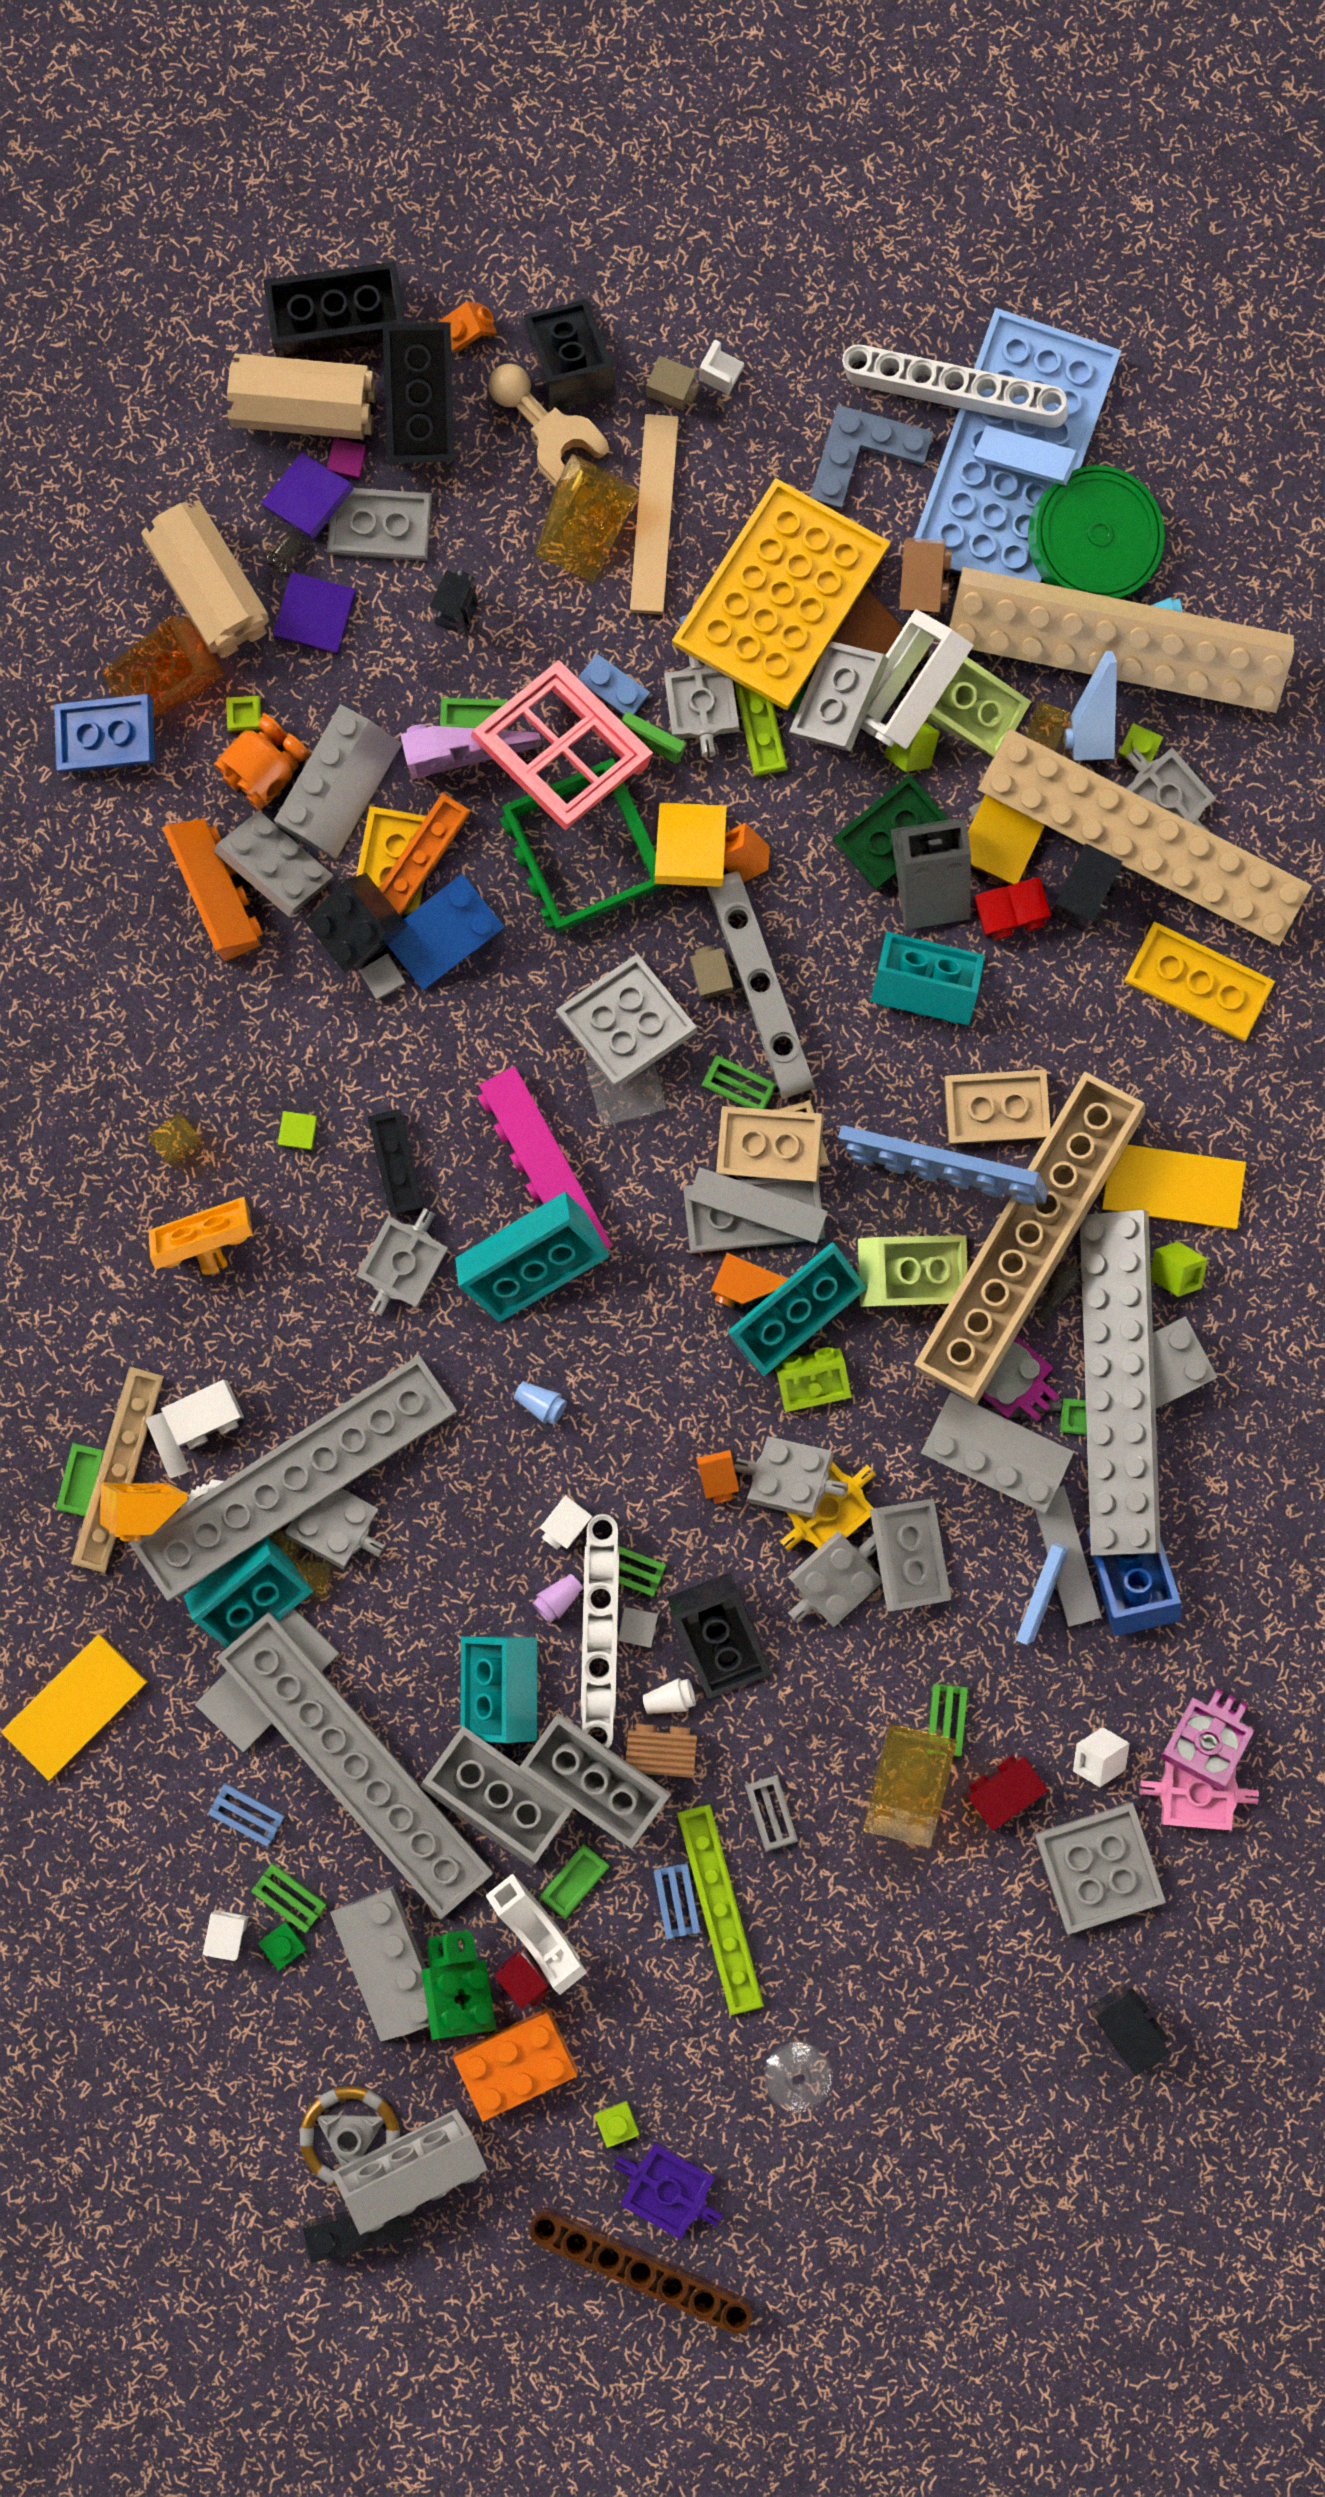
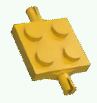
M832 1461L829 1470L830 1480L848 1483L846 1497L826 1493L818 1504L814 1518L786 1512L790 1516L795 1528L780 1540L781 1544L784 1546L794 1537L785 1546L790 1552L802 1539L813 1543L819 1549L837 1531L847 1538L871 1517L870 1509L874 1508L865 1499L861 1488L876 1474L871 1471L866 1477L861 1479L871 1470L866 1464L862 1470L851 1478L842 1473Z

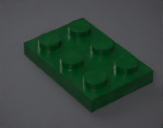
M909 774L835 835L832 841L876 891L897 874L890 829L949 819Z

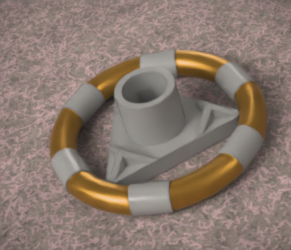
M355 2086L335 2088L319 2096L307 2110L300 2127V2147L306 2164L316 2177L335 2187L337 2185L331 2174L333 2170L322 2164L314 2151V2125L316 2120L341 2167L364 2155L383 2122H385L387 2128L386 2144L400 2138L397 2118L384 2098L371 2090ZM356 2099L377 2110L381 2116L320 2114L324 2109L340 2100Z

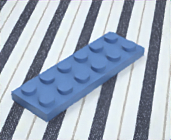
M844 1125L841 1126L838 1139L846 1151L853 1157L852 1160L862 1165L872 1166V1163L875 1162L885 1165V1169L894 1173L903 1174L905 1170L916 1172L917 1177L927 1181L935 1182L937 1178L949 1180V1184L956 1188L967 1190L969 1186L981 1188V1192L986 1195L998 1198L1002 1194L1014 1196L1015 1201L1033 1206L1035 1202L1045 1204L1049 1191L1039 1172Z

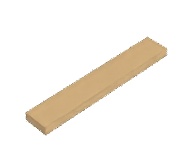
M645 414L630 612L660 615L664 613L678 416Z
M129 1367L71 1564L106 1573L116 1537L114 1533H109V1530L100 1524L101 1483L133 1482L148 1431L145 1419L153 1415L164 1376Z

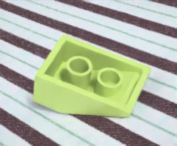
M966 657L926 720L994 757L1009 728L1014 731L1016 730L1031 701Z
M966 1235L858 1239L859 1277L867 1287L860 1294V1307L949 1304L968 1272Z

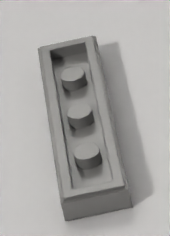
M700 1167L688 1198L689 1201L814 1244L818 1242L828 1213L826 1210Z
M1064 1485L1059 1486L1046 1514L1039 1510H1034L1047 1556L1051 1545L1056 1542L1067 1545L1069 1548L1056 1582V1588L1067 1626L1070 1627L1102 1617Z

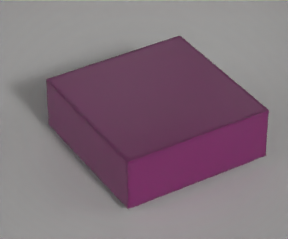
M334 438L327 468L339 476L360 480L367 446Z

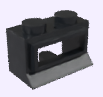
M446 570L430 604V608L437 611L434 624L467 638L469 637L465 624L470 625L479 605L476 594L477 588L473 585V576L461 570H456L455 573Z

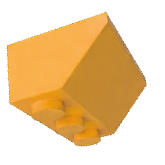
M101 1483L100 1524L107 1528L109 1533H114L115 1537H120L121 1541H141L142 1535H152L187 1501L188 1493L169 1483Z

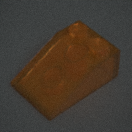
M173 615L101 671L114 697L142 694L152 696L153 719L202 693L225 675L214 654L209 652L190 618Z

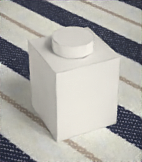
M565 1495L540 1528L545 1532L542 1538L557 1550L561 1545L568 1549L593 1516Z

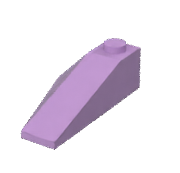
M419 724L407 728V733L400 734L412 779L472 765L493 758L471 737L472 730L475 728L426 727L425 724ZM503 730L498 734L515 753L542 746L540 734L537 732Z

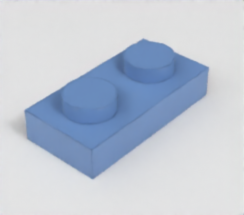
M597 653L578 677L596 697L622 716H624L626 711L635 715L650 696L648 690Z

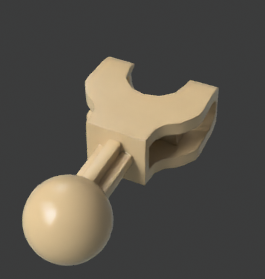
M511 363L503 364L492 372L488 383L491 397L501 406L516 407L534 426L531 428V438L538 446L537 463L539 471L559 491H565L571 485L570 472L561 460L566 450L572 447H582L595 458H601L609 452L607 440L588 418L577 415H563L556 407L548 413L530 394L531 381L529 375L522 367Z

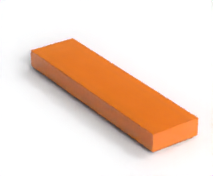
M443 792L379 887V890L401 918L471 814V810Z

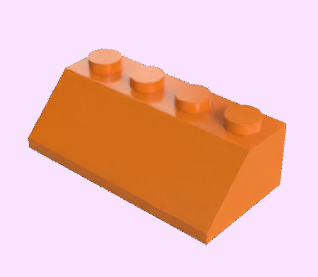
M202 818L162 827L213 946L224 961H228L262 946L258 938L263 935L256 916L249 918L245 906L250 904L243 886L236 888L231 877L237 874V872L213 852L217 843L222 840L216 825L209 827L206 820Z

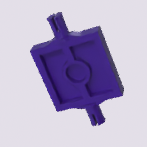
M655 2141L646 2157L638 2165L621 2155L615 2161L613 2168L631 2177L629 2188L620 2202V2205L680 2240L689 2224L697 2219V2217L704 2219L715 2227L718 2225V2220L720 2221L723 2213L705 2204L706 2193L713 2183L715 2175Z

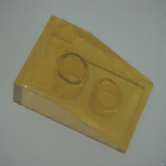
M571 454L556 484L535 555L594 582L640 492L629 480Z
M889 1723L865 1808L863 1831L930 1848L939 1819L957 1740Z

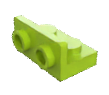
M821 1348L815 1351L814 1354L805 1356L789 1355L775 1366L785 1412L852 1398L845 1361L839 1348Z

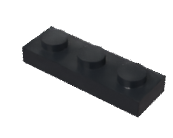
M401 1109L367 1116L390 1215L394 1216L423 1209L424 1205Z

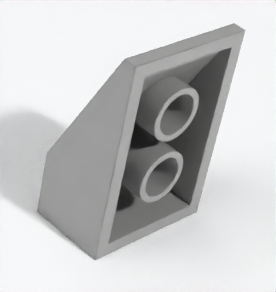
M1186 1316L1153 1332L1156 1408L1218 1378Z

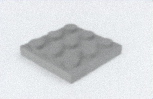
M638 953L555 1010L558 1018L615 1090L698 1033L696 1025Z
M1132 1802L1034 1833L1067 1935L1166 1903Z

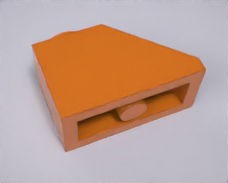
M727 1253L712 1286L711 1293L716 1295L714 1301L733 1308L735 1303L743 1306L772 1294L788 1279Z
M728 1450L696 1458L705 1498H713L714 1504L733 1500V1493L738 1492L739 1487L731 1451Z

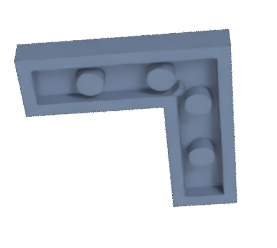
M837 405L810 497L827 507L842 510L859 449L924 466L933 431Z

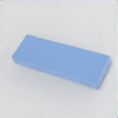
M986 425L973 456L980 462L1066 486L1079 454L1074 449Z
M1059 1542L1051 1545L1016 1641L1027 1645L1035 1640L1069 1551L1067 1545Z

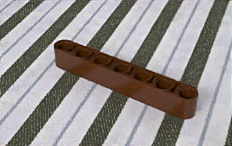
M542 2208L532 2216L529 2228L530 2237L533 2242L541 2247L729 2333H743L751 2325V2305L742 2295L553 2209ZM543 2219L553 2222L555 2230L550 2234H542L536 2228L537 2222ZM573 2234H581L587 2240V2244L580 2249H575L569 2245L567 2239ZM610 2248L615 2250L619 2257L613 2263H605L599 2256L600 2252ZM644 2263L650 2268V2273L643 2278L636 2277L631 2272L633 2265ZM674 2277L681 2281L682 2287L676 2292H669L663 2287V2283L666 2279ZM707 2292L713 2296L714 2301L709 2306L703 2307L699 2306L694 2299L699 2293ZM741 2307L746 2312V2315L740 2321H732L726 2315L730 2308Z

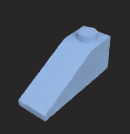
M1105 651L1070 716V728L1064 730L1065 749L1071 750L1074 761L1114 759L1117 661L1113 651Z

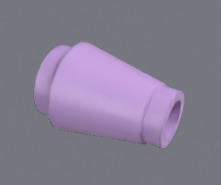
M569 1574L567 1577L536 1594L537 1599L532 1604L547 1622L551 1623L553 1620H559L579 1595V1592L584 1588L572 1574Z

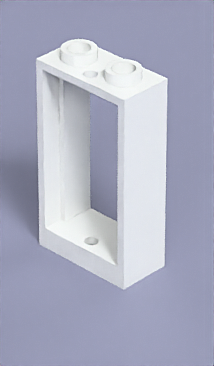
M915 609L886 654L889 661L861 725V729L889 747L897 743L907 749L974 645L949 627ZM934 638L940 641L939 645L885 726L881 723V720Z

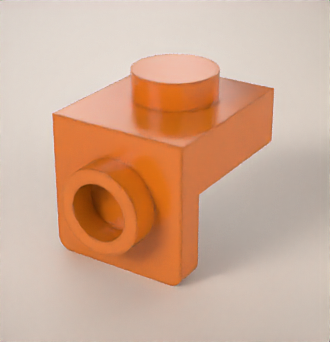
M466 301L438 321L451 322L452 352L461 351L482 335L492 337L497 333L491 311L480 303Z

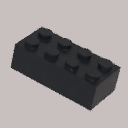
M396 261L263 280L271 341L276 357L282 358L383 343V323L405 322Z
M451 322L383 323L387 463L455 462Z

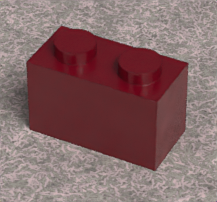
M1013 1754L1007 1756L996 1765L999 1771L989 1778L983 1774L968 1785L971 1791L966 1796L992 1831L1049 1791L1023 1755H1019L1017 1758Z
M525 1946L498 1967L494 1977L521 2009L527 2004L533 2008L548 1995L549 1981Z

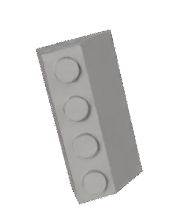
M340 704L274 820L277 827L337 860L401 748L402 743L369 719Z
M950 1392L921 1451V1454L1045 1514L1074 1451Z
M559 1713L554 1717L519 1767L520 1770L631 1849L671 1795L667 1790Z
M464 1726L458 1731L420 1785V1788L529 1867H532L538 1861L574 1809L520 1770V1766Z
M391 1886L330 1911L380 2041L407 2035L430 2026L421 1971L427 1968L395 1887Z
M455 2109L331 2172L361 2235L365 2232L379 2230L384 2226L385 2222L398 2215L405 2216L412 2213L418 2205L430 2199L436 2200L445 2196L449 2189L461 2183L473 2182L481 2173L488 2169L471 2131L458 2110Z

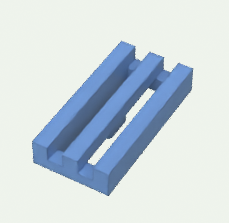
M227 1783L223 1784L219 1795L208 1812V1815L267 1847L270 1845L285 1817L279 1811ZM227 1793L274 1818V1823L270 1824L226 1800ZM220 1806L267 1830V1836L219 1811Z
M688 1864L654 1869L666 1939L700 1933ZM678 1872H682L692 1924L689 1927H685L675 1875ZM667 1874L669 1876L678 1929L673 1930L671 1928L662 1875Z

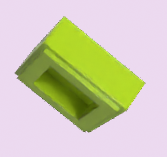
M260 696L226 698L227 728L229 733L261 731L259 728V720L262 718Z
M283 1111L278 1145L313 1150L318 1117Z

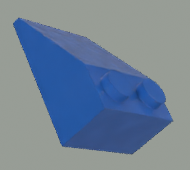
M462 873L403 919L408 926L388 944V947L421 989L424 990L493 937L504 926Z
M1090 1528L1086 1530L1090 1543ZM1161 1538V1553L1093 1556L1104 1606L1114 1636L1181 1621V1600Z

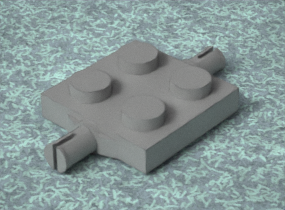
M688 655L689 667L681 671L664 673L672 736L678 739H700L701 756L708 757V745L709 754L712 757L716 755L713 737L719 734L739 732L733 680Z
M1137 748L1126 756L1139 771L1133 782L1126 789L1207 831L1198 819L1203 810L1216 797L1173 748L1169 749L1159 759L1150 763Z
M423 1208L415 1225L403 1224L389 1216L387 1217L356 1275L372 1284L378 1291L372 1306L369 1308L372 1312L382 1316L390 1299L402 1300L415 1308L419 1306L449 1250L448 1247L433 1240L427 1233L432 1220L436 1216L435 1213Z
M767 1436L762 1455L758 1458L757 1462L737 1458V1464L734 1465L736 1473L752 1475L753 1482L747 1497L751 1504L814 1518L818 1504L826 1493L845 1498L846 1492H848V1483L830 1480L829 1470L834 1455L832 1451Z
M342 1488L291 1521L284 1534V1537L343 1570L351 1556L359 1551L360 1548L379 1558L385 1547V1544L368 1536L369 1526L375 1518L378 1508Z
M837 1531L788 1576L799 1589L800 1596L803 1598L794 1608L788 1611V1614L797 1623L813 1609L815 1612L823 1615L834 1627L882 1583V1578L874 1571L868 1559L877 1550L874 1534L858 1548Z

